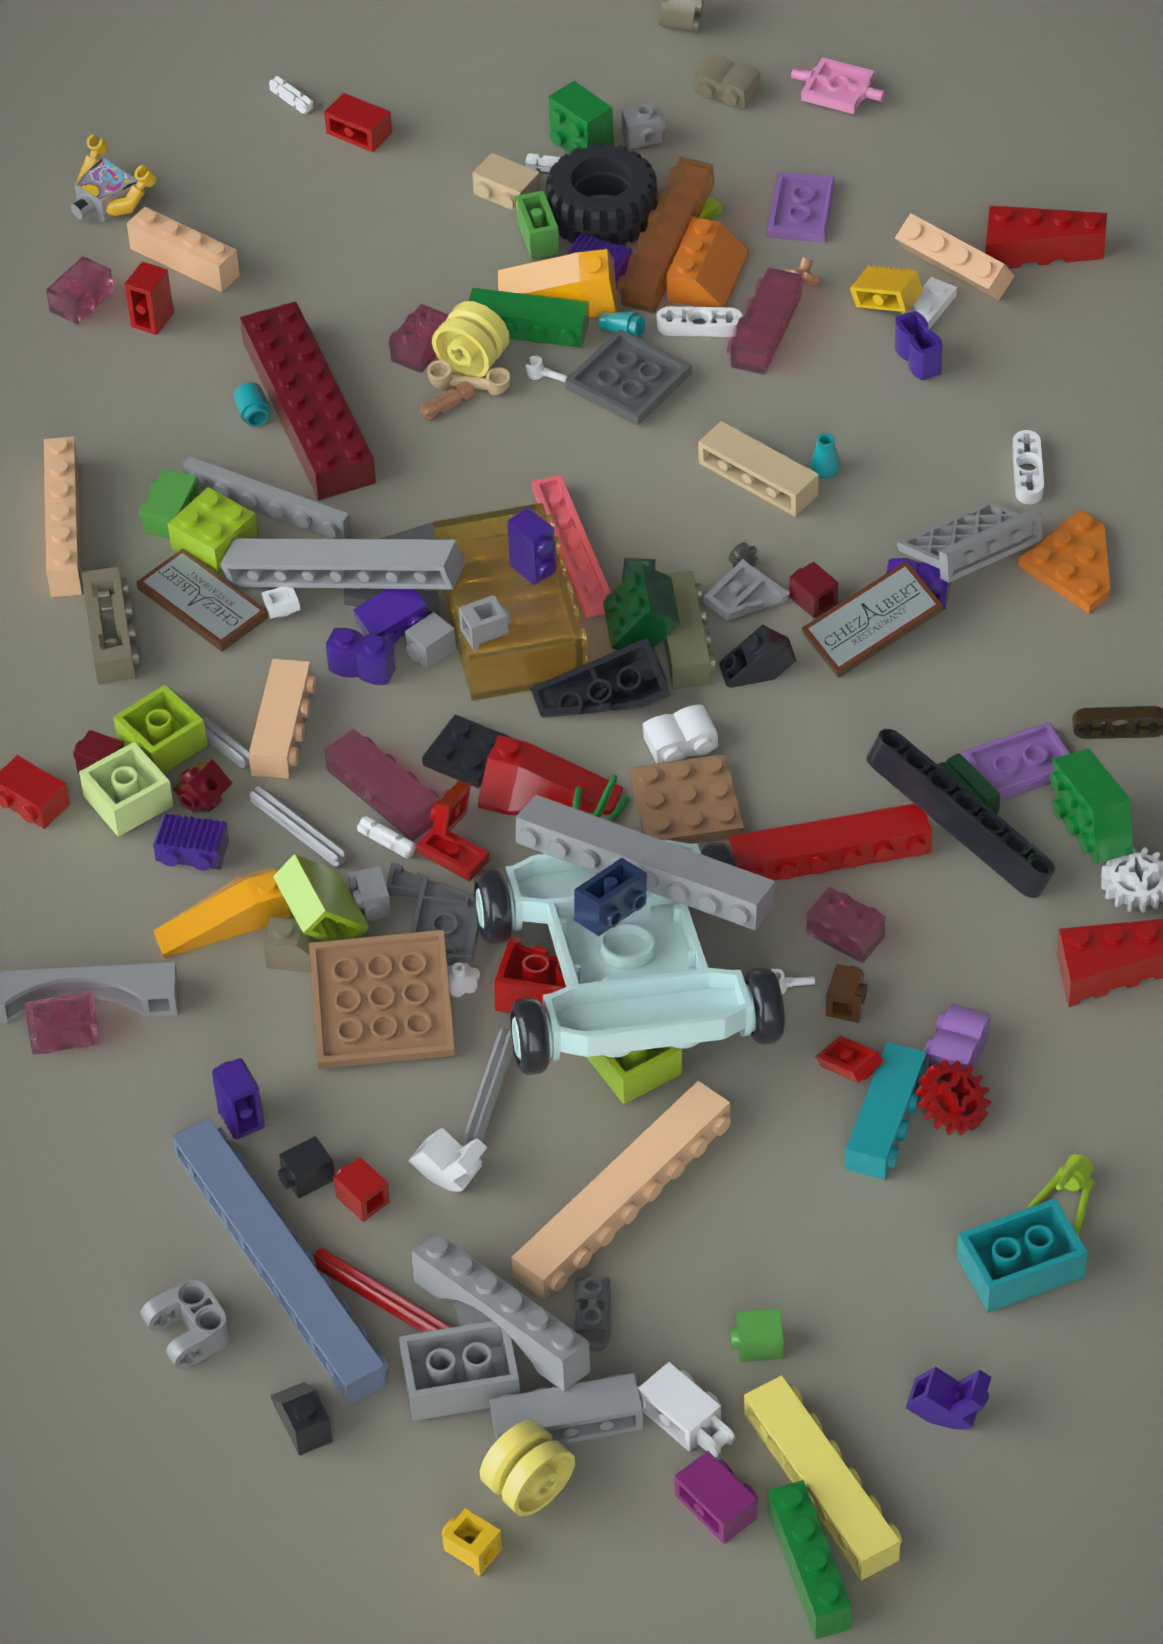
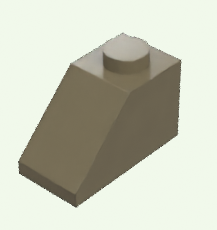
M270 917L263 942L267 968L311 972L309 943L322 942L323 940L304 934L296 919Z

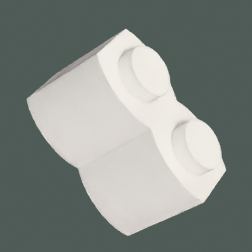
M701 704L685 707L674 714L656 716L643 723L644 740L656 764L680 761L688 756L707 755L718 747L717 730L704 705Z

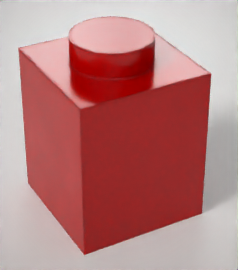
M361 1157L351 1164L344 1165L333 1176L336 1197L362 1222L390 1203L388 1182Z

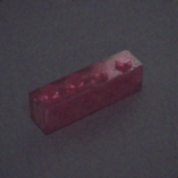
M768 267L764 277L758 279L754 298L750 297L747 302L745 317L739 318L735 337L731 336L728 341L727 354L731 355L732 368L765 375L801 300V274Z
M352 729L324 749L327 771L412 842L434 826V821H431L430 816L434 803L440 800L437 793L425 788L419 783L413 773L402 769L390 754L385 755L369 737H364L358 731Z

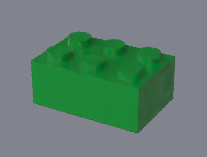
M1087 748L1053 758V772L1050 773V781L1055 791V800H1052V809L1056 818H1061L1065 823L1069 835L1075 836L1079 841L1082 851L1088 853L1096 864L1132 854L1130 798L1094 753Z

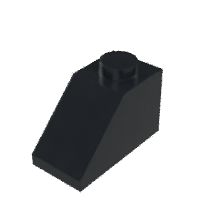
M302 1382L270 1395L299 1456L333 1442L330 1418L315 1389Z

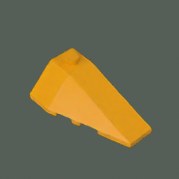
M268 867L239 876L153 930L163 958L172 957L267 927L270 917L291 919L290 908L273 878L278 870Z

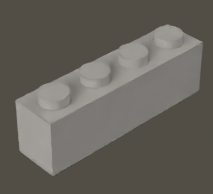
M634 1373L625 1375L613 1374L607 1378L592 1381L579 1380L566 1391H562L558 1387H541L532 1392L521 1394L509 1393L498 1398L489 1399L491 1421L496 1441L514 1425L533 1419L552 1435V1441L557 1440L561 1444L643 1430V1409Z

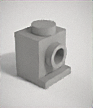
M495 595L459 607L460 629L473 651L479 649V644L508 634V624L511 623V616L505 605L501 606Z
M376 866L349 872L350 893L359 909H362L366 922L391 917L389 893L381 867Z

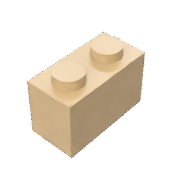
M491 153L472 172L475 195L515 212V196L540 191V172L494 153Z

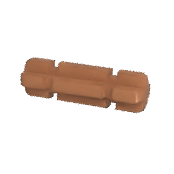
M464 381L456 386V390L451 388L434 397L433 402L428 400L420 405L421 415L426 420H431L438 416V412L443 414L462 403L461 400L465 402L473 398L475 395L473 386L468 381Z

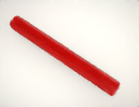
M319 1248L313 1254L318 1270L421 1333L453 1327L325 1248Z

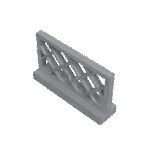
M990 501L897 542L898 551L939 568L940 579L949 583L1042 541L1041 512L1031 509L1020 514Z

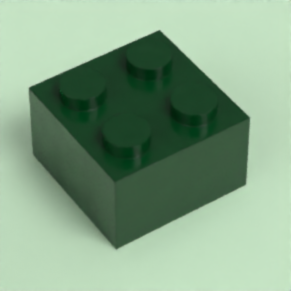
M641 564L634 572L629 574L603 601L610 645L615 650L622 649L647 637L655 648L680 624L672 578L644 564Z

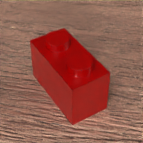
M344 92L324 111L326 134L370 152H374L392 134L390 111Z
M142 261L124 283L130 324L132 328L157 335L174 314L168 269Z
M16 755L0 770V806L10 808L20 814L26 822H33L45 829L70 805L66 783L19 755Z

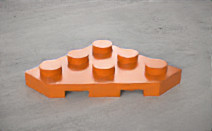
M1082 509L1073 514L1045 536L1042 541L1036 543L1018 558V567L1088 614L1110 598L1111 587L1105 525Z

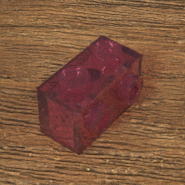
M82 256L46 289L49 311L72 323L78 324L114 291L111 269Z
M420 304L413 313L407 316L403 325L391 334L388 341L391 361L422 373L436 357L432 345V337L439 326L447 320L449 314Z
M828 887L807 912L806 934L864 963L885 938L886 916L875 908L867 907L857 902L848 894L840 893Z
M93 991L25 1002L28 1035L33 1055L49 1054L60 1050L86 1048L101 1044Z

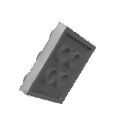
M619 329L565 380L566 389L639 425L692 374V365Z

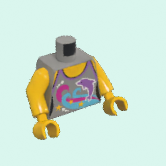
M92 134L87 139V146L92 151L90 156L86 155L75 183L77 201L71 205V210L78 219L92 214L102 222H108L120 215L132 213L136 207L143 204L144 188L153 186L156 183V176L144 165L139 166L135 170V177H133L104 157L98 160L99 155H103L108 151V144L103 138L100 139L98 144V137Z

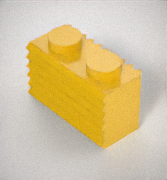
M868 265L850 287L856 307L908 313L912 305L914 306V303L917 302V298L923 295L922 285L915 269L903 268L901 270L894 267L891 269L890 267H875L874 265L871 267Z

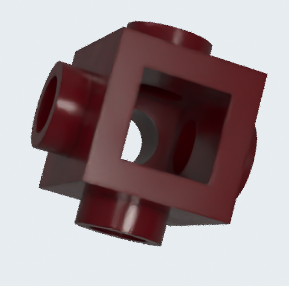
M212 758L187 767L179 775L181 781L173 790L179 796L181 804L191 810L192 813L205 809L209 812L222 802L221 795L233 782Z

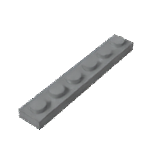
M190 456L183 463L184 473L197 476L200 491H204L209 487L247 509L261 512L274 519L283 520L330 539H349L351 536L349 513Z

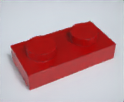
M458 781L450 790L445 791L444 796L438 802L434 803L430 816L431 821H434L433 834L445 837L467 814L470 783Z
M432 827L416 844L418 854L469 882L490 861L488 851L451 831L444 837L433 834Z
M839 1036L815 1056L822 1068L857 1083L869 1078L874 1073V1070L884 1062L878 1051L843 1036Z

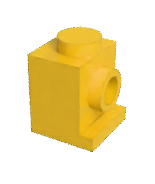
M466 1508L463 1509L457 1518H451L443 1528L444 1550L473 1568L474 1573L478 1576L484 1573L503 1550L501 1530Z

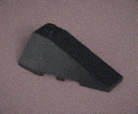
M648 637L530 688L542 718L643 708L671 696L665 672L657 652Z

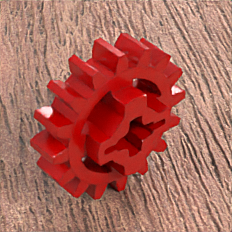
M943 1060L938 1066L933 1064L919 1078L918 1082L921 1086L915 1091V1094L923 1097L917 1106L918 1108H926L927 1113L923 1117L925 1120L933 1118L936 1130L943 1125L946 1126L947 1135H951L957 1129L961 1136L968 1130H975L988 1116L989 1113L985 1109L991 1105V1101L984 1098V1095L990 1091L989 1087H981L979 1084L983 1079L982 1075L976 1077L971 1075L973 1067L970 1065L965 1070L961 1069L959 1060H956L951 1066L947 1060ZM945 1079L940 1084H936L938 1080ZM967 1110L970 1111L969 1115L962 1116Z

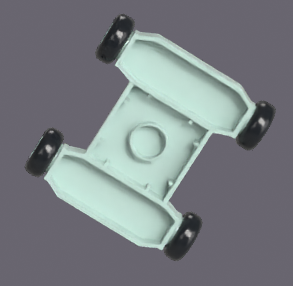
M663 840L737 867L732 849L723 842L708 843L700 853L697 843L688 844ZM548 854L533 855L513 866H506V878L502 872L496 869L484 870L477 874L474 884L477 921L482 938L490 944L504 943L509 940L512 930L520 931L522 929V921L548 924L566 987L550 994H544L543 1006L537 999L529 997L516 1000L511 1007L510 1027L513 1051L518 1068L524 1074L535 1075L543 1073L548 1068L550 1060L552 1062L559 1061L560 1052L584 1057L599 1055L622 1057L631 1051L668 1046L681 1049L690 1048L699 1042L726 1039L737 1032L742 1037L751 1035L754 1041L763 1045L776 1043L782 1037L785 1027L784 1003L776 974L768 968H757L750 970L745 978H743L741 969L708 968L687 905L647 891L646 905L642 909L632 913L616 927L597 936L574 921V889L598 874L597 872Z

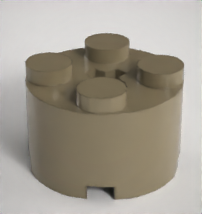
M663 0L659 25L698 33L700 16H696V14L702 15L704 0Z

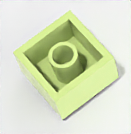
M135 742L79 772L84 798L118 837L174 806L170 781Z

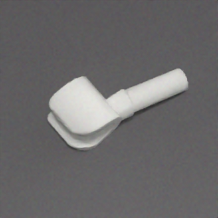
M531 356L529 358L531 365H525L527 374L532 380H537L544 376L565 383V380L568 378L567 375L544 367L540 356Z
M771 969L777 976L782 994L786 992L788 987L815 985L814 976L785 977L781 969Z

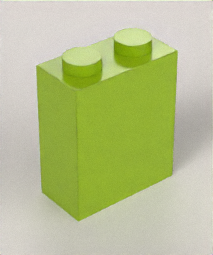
M294 854L273 876L304 934L323 941L360 938L370 928L339 871Z

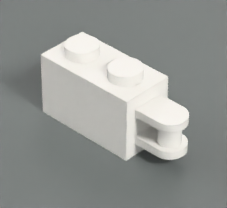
M668 1362L638 1387L643 1412L689 1452L700 1445L705 1451H709L714 1457H717L721 1454V1448L725 1444L731 1445L736 1440L732 1430L721 1421V1404L711 1392H704L698 1387L691 1375L685 1370H678Z

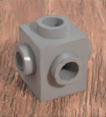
M655 103L621 109L622 132L629 149L663 143L662 131L666 130V121L664 114H659Z

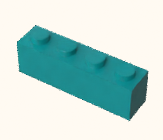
M887 1042L881 1056L884 1062L876 1068L845 1148V1170L882 1180L886 1179L890 1167L895 1169L900 1156L899 1142L900 1140L906 1141L911 1121H908L910 1113H917V1104L921 1099L920 1096L915 1094V1091L921 1086L918 1080L930 1068L926 1066L927 1052Z

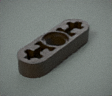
M1158 706L1082 708L1077 710L1072 716L1073 732L1081 739L1158 737L1163 735V708ZM1118 720L1128 721L1127 723L1122 725L1112 724L1113 722Z

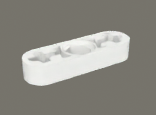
M669 306L660 309L656 315L657 330L667 336L733 337L740 334L743 329V315L735 308ZM704 319L707 322L705 324H694L692 321Z
M1022 430L1013 437L1012 453L1015 495L1021 503L1031 505L1040 502L1044 493L1041 438L1034 431ZM1024 444L1029 445L1030 452H1024ZM1024 464H1032L1036 468L1033 470H1024L1020 466ZM1027 482H1032V490L1027 489Z

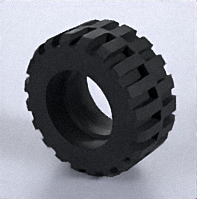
M603 143V146L590 144L584 149L578 147L573 149L570 155L567 153L563 155L552 166L550 174L547 176V200L558 226V234L564 239L568 238L572 244L583 233L584 236H593L601 241H609L611 244L615 243L616 245L625 246L629 241L631 243L637 241L640 238V234L644 236L656 220L658 211L656 173L652 169V165L645 158H642L634 150L628 151L627 147L621 145L613 147L611 144ZM595 195H612L613 197H609V198H592L591 196H595Z

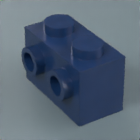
M620 858L574 889V921L597 936L616 927L622 920L646 905L647 873L624 858Z

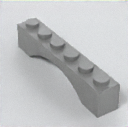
M175 962L124 963L105 966L89 965L85 967H54L45 969L23 968L0 971V1024L10 1023L20 1015L39 1006L69 999H99L114 1002L130 1008L144 1017L178 1015L179 982Z
M436 1233L412 1250L413 1278L415 1283L437 1299L458 1300L487 1315L517 1343L537 1372L562 1391H566L590 1373L589 1341L441 1234Z

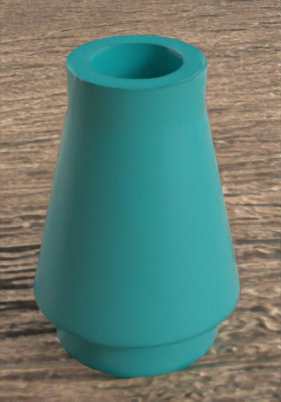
M637 311L603 312L599 318V328L611 333H616L621 329L640 339L645 330V318L643 315H639Z
M822 433L816 439L810 468L819 474V478H832L840 469L841 464L834 436L829 433Z

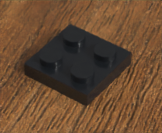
M455 714L423 755V766L456 780L470 783L471 786L479 789L483 782L488 756L498 736L511 737Z

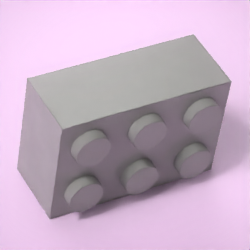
M494 1321L399 1336L401 1359L412 1421L490 1408L489 1399L498 1398L509 1393L520 1394L519 1376L511 1337Z

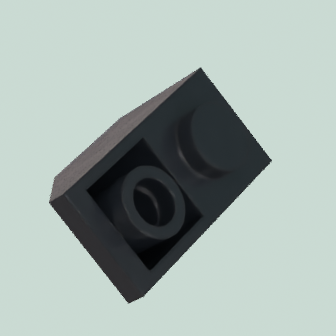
M762 624L719 662V666L726 686L734 688L775 680L797 660L789 638Z

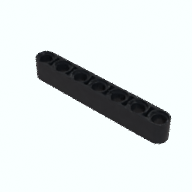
M892 729L881 730L867 754L866 760L868 764L1020 893L1030 898L1039 897L1055 872V865L1052 860L903 735Z

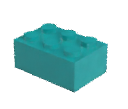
M1056 1198L958 1233L957 1259L987 1313L1084 1278L1086 1275L1088 1252Z

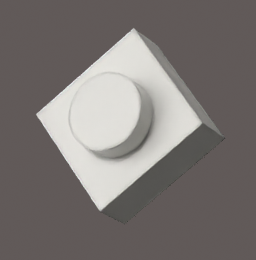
M279 587L261 592L270 619L285 617L301 610L293 588Z

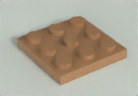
M726 754L629 768L630 780L643 834L660 840L666 839L692 844L726 839L729 836L744 833L742 817Z

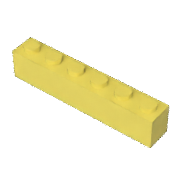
M781 1375L744 1394V1415L791 1482L804 1480L820 1523L859 1579L862 1581L898 1562L900 1559L902 1537L897 1527L893 1523L888 1524L876 1498L873 1495L868 1496L862 1488V1482L856 1470L852 1467L848 1469L843 1462L841 1451L834 1440L828 1441L823 1434V1428L818 1417L813 1412L809 1414L803 1406V1399L795 1386L790 1387Z

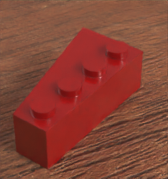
M990 205L985 254L1008 265L1009 269L1021 268V263L1038 262V265L1041 266L1050 265V262L1058 259H1063L1066 263L1104 259L1107 213Z
M1163 919L1060 928L1057 957L1068 1007L1080 1004V999L1094 996L1096 999L1106 996L1109 990L1126 986L1127 989L1139 986L1140 981L1154 977L1156 980L1163 978Z
M510 936L494 980L495 1011L510 1013L511 1007L516 1000L529 997L537 999L543 1006L544 994H550L566 987L558 958L550 955L547 948L536 945L532 949L521 945V939Z

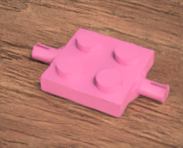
M823 57L812 70L807 71L794 67L791 73L792 79L806 82L801 91L802 101L854 114L864 99L869 98L882 102L885 96V90L870 87L875 80V71Z

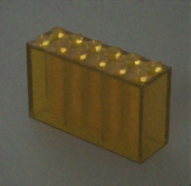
M543 503L432 522L433 540H456L466 562L454 589H442L451 626L455 628L456 645L471 701L530 691V688L588 663L586 649L582 647L588 644L585 627H579L578 625L581 622L578 604H572L571 601L574 600L571 581H565V577H568L565 559H559L558 555H561L558 536L554 539L556 541L554 549L556 550L555 562L557 563V569L549 578L543 579L537 584H531V581L523 578V574H519L518 571H514V568H510L508 520L528 507L554 527L553 517L551 514L546 515ZM495 595L500 605H505L510 613L511 623L508 624V634L479 644V649L473 651L460 629L459 607Z

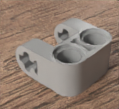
M200 1280L185 1281L183 1284L155 1296L144 1304L140 1315L152 1331H160L180 1320L188 1328L189 1331L175 1338L166 1349L167 1355L177 1369H186L203 1361L226 1347L230 1339L227 1316L224 1309L208 1286Z

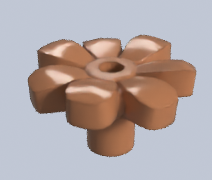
M801 258L799 268L793 270L785 268L784 270L786 279L807 283L813 287L818 286L821 277L815 276L810 272L813 261L807 258Z

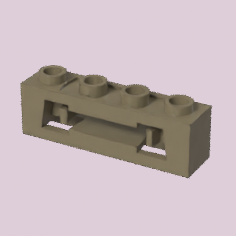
M119 566L81 572L98 684L136 679L134 666L140 665L137 646L131 647V643L137 642L134 623H127V620L133 619L131 602L124 601V597H130L127 578H120ZM111 602L113 603L119 646H117L116 638L104 641L100 609L101 612L112 610Z

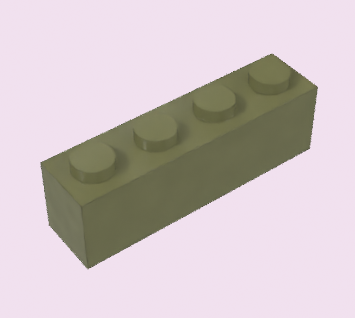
M693 571L667 573L666 575L672 578L680 624L664 638L673 689L711 685V672L716 671V659L714 652H708V648L712 647L710 629H704L703 625H707L705 606H699V602H702L701 584L695 583Z

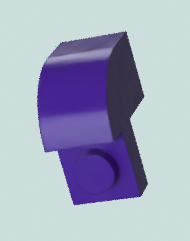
M934 1367L915 1378L906 1409L931 1424L951 1429L970 1428L974 1425L977 1411L983 1409L989 1399V1392L987 1391L992 1377L979 1370L958 1381L941 1369Z

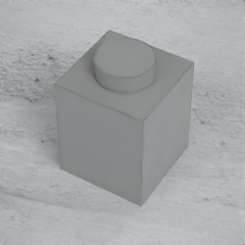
M435 612L405 631V649L408 656L414 662L418 661L426 669L431 668L456 651L455 628Z

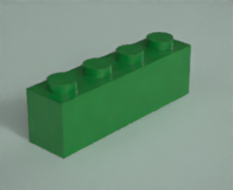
M472 288L468 301L480 303L494 311L505 323L509 332V339L583 347L589 327V302Z
M804 1480L768 1489V1515L815 1639L850 1630L852 1628V1604Z

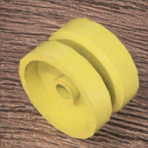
M464 301L456 305L447 320L439 326L432 337V345L437 358L447 362L451 366L453 373L479 378L487 374L495 360L502 355L510 342L509 332L503 320L487 306L474 301Z
M535 1419L525 1420L510 1428L490 1448L480 1468V1480L495 1494L502 1495V1501L520 1517L530 1516L549 1504L564 1488L572 1475L575 1466V1456L557 1440L552 1441V1435Z

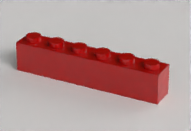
M908 804L729 836V846L734 853L737 868L776 881L928 854L932 852L933 832L927 814L916 804Z

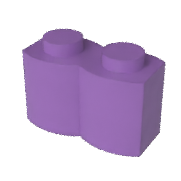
M951 1003L947 1012H941L938 1017L935 1038L929 1037L925 1052H927V1057L929 1058L928 1067H931L933 1064L938 1066L943 1060H947L951 1066L956 1060H959L961 1069L965 1070L970 1065L973 1067V1072L978 1056L990 1032L991 1014Z

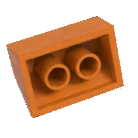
M692 217L667 273V301L696 307L726 308L749 255V249L721 222Z

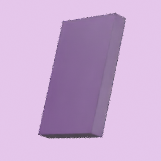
M778 172L767 226V237L825 242L835 187V176Z
M1050 722L962 751V756L1000 794V801L1051 784L1050 773L1053 772L1052 759L1070 754Z

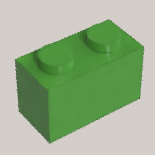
M544 190L515 196L517 224L531 260L559 255L558 226Z
M165 469L161 470L157 481L154 480L151 484L150 495L147 501L142 502L140 506L139 519L143 521L145 534L170 538L167 523L200 495L196 475Z

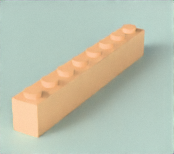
M697 1081L511 1257L513 1278L543 1300H546L554 1291L559 1292L566 1285L568 1278L577 1269H583L591 1260L592 1255L601 1246H607L613 1240L616 1232L625 1223L630 1224L638 1215L639 1210L648 1201H654L661 1193L662 1188L671 1179H677L684 1171L685 1166L694 1157H700L705 1152L708 1144L717 1135L721 1136L727 1131L731 1123L730 1102L700 1081Z

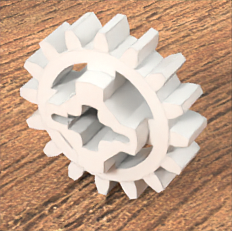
M1133 847L1132 854L1108 860L1106 866H1102L1101 889L1106 890V899L1115 898V906L1117 908L1122 904H1126L1128 912H1131L1134 907H1139L1140 911L1144 913L1148 905L1155 910L1158 909L1159 901L1163 902V860L1159 861L1160 853L1156 852L1151 856L1148 854L1146 847L1141 850V853L1136 852Z

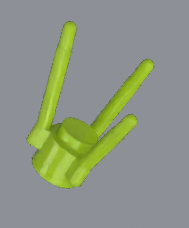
M1070 1155L1065 1165L1058 1169L1053 1179L1032 1200L1027 1208L1040 1204L1055 1187L1059 1191L1063 1188L1069 1191L1082 1189L1074 1224V1230L1078 1237H1080L1090 1191L1095 1184V1181L1090 1178L1094 1171L1093 1163L1083 1155Z

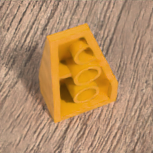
M608 249L578 252L498 270L499 291L589 302V319L600 318L603 312H617L614 258Z

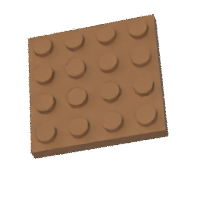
M444 930L309 943L319 1069L456 1056Z

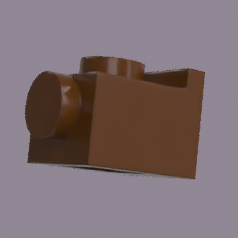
M836 964L826 994V1016L859 1023L861 1004L865 1002L868 985L863 984V969Z

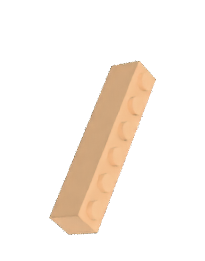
M74 436L43 439L46 573L51 597L82 595L79 465Z

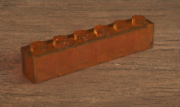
M680 157L676 167L670 169L668 184L659 193L657 208L649 214L646 231L640 233L636 253L630 255L627 265L628 270L625 276L621 275L619 278L617 292L621 295L622 306L655 314L667 288V273L692 217H700L715 184L713 164Z

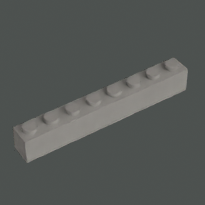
M234 538L220 565L228 582L235 587L454 589L466 562L456 540Z
M536 794L516 816V843L597 873L620 858H624L647 873V891L756 931L774 908L775 881Z

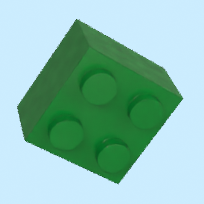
M576 81L570 82L548 96L550 140L556 146H560L569 154H571L573 149L578 147L584 149L590 144L603 146V143L614 147L613 107Z

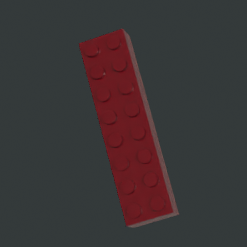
M297 302L241 316L243 344L317 499H325L376 484L374 457Z

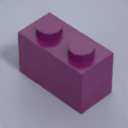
M709 1451L705 1452L674 1476L675 1496L723 1544L757 1519L758 1497L753 1488L747 1483L742 1484L733 1475L730 1466L723 1459L717 1460Z

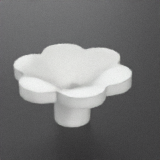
M459 962L447 966L451 996L461 997L465 993H474L478 989L477 981L480 979V972L477 968L470 967L468 963Z

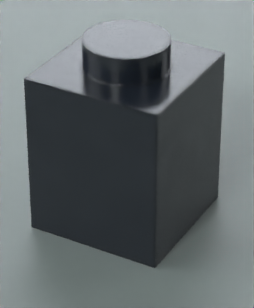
M316 1136L279 1154L281 1169L277 1172L280 1181L286 1189L291 1188L298 1199L334 1181L333 1159Z

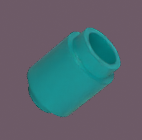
M253 382L240 385L234 391L233 399L241 419L251 427L262 426L269 419L270 407L261 386Z

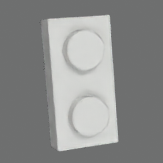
M933 277L922 287L923 295H920L914 306L912 305V308L909 309V312L915 310L925 317L928 322V329L933 326L957 296L956 286Z

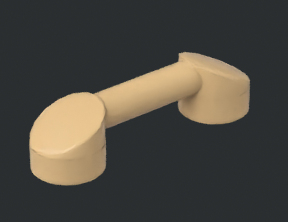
M441 360L432 362L427 368L430 383L441 390H447L451 386L456 387L460 383L468 381L474 389L488 390L490 395H499L506 391L511 383L510 373L503 367L490 369L486 374V378L452 375L451 366Z

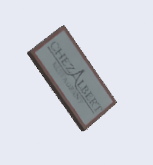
M183 548L136 581L138 590L221 652L268 618L265 608Z
M905 561L802 627V632L839 678L942 612L943 605L910 564Z

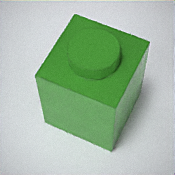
M780 1308L736 1311L737 1326H730L731 1347L739 1349L740 1362L783 1359L784 1338Z

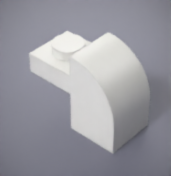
M441 1128L429 1135L408 1161L431 1182L449 1191L459 1192L465 1189L482 1167L483 1161L479 1157L487 1147L478 1138L462 1147L450 1134Z

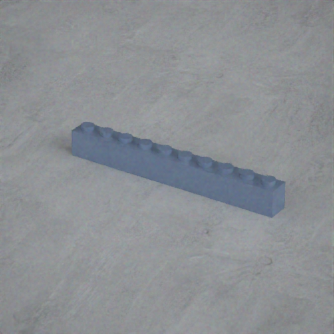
M208 1117L173 1135L172 1140L176 1158L348 1405L350 1406L387 1386L385 1370L388 1369V1363L380 1350L374 1351L370 1346V1338L365 1328L361 1324L356 1326L351 1319L352 1313L345 1300H338L336 1298L330 1279L325 1273L319 1274L311 1252L307 1248L302 1250L298 1244L299 1239L291 1224L285 1225L280 1219L281 1213L273 1199L268 1201L263 1195L264 1189L256 1175L250 1176L246 1171L247 1166L240 1152H233L229 1147L230 1141L223 1128H216Z

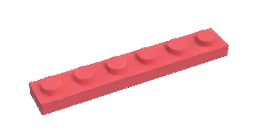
M561 474L531 481L532 491L544 520L555 528L554 540L556 541V549L585 619L605 614L603 601L611 591Z

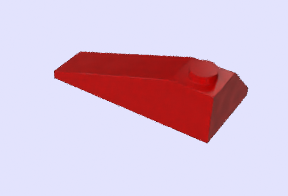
M499 735L487 759L478 808L505 815H518L535 794L573 808L575 788L579 786L582 789L580 811L594 814L610 780L534 744ZM615 783L602 815H611L623 792L622 786Z

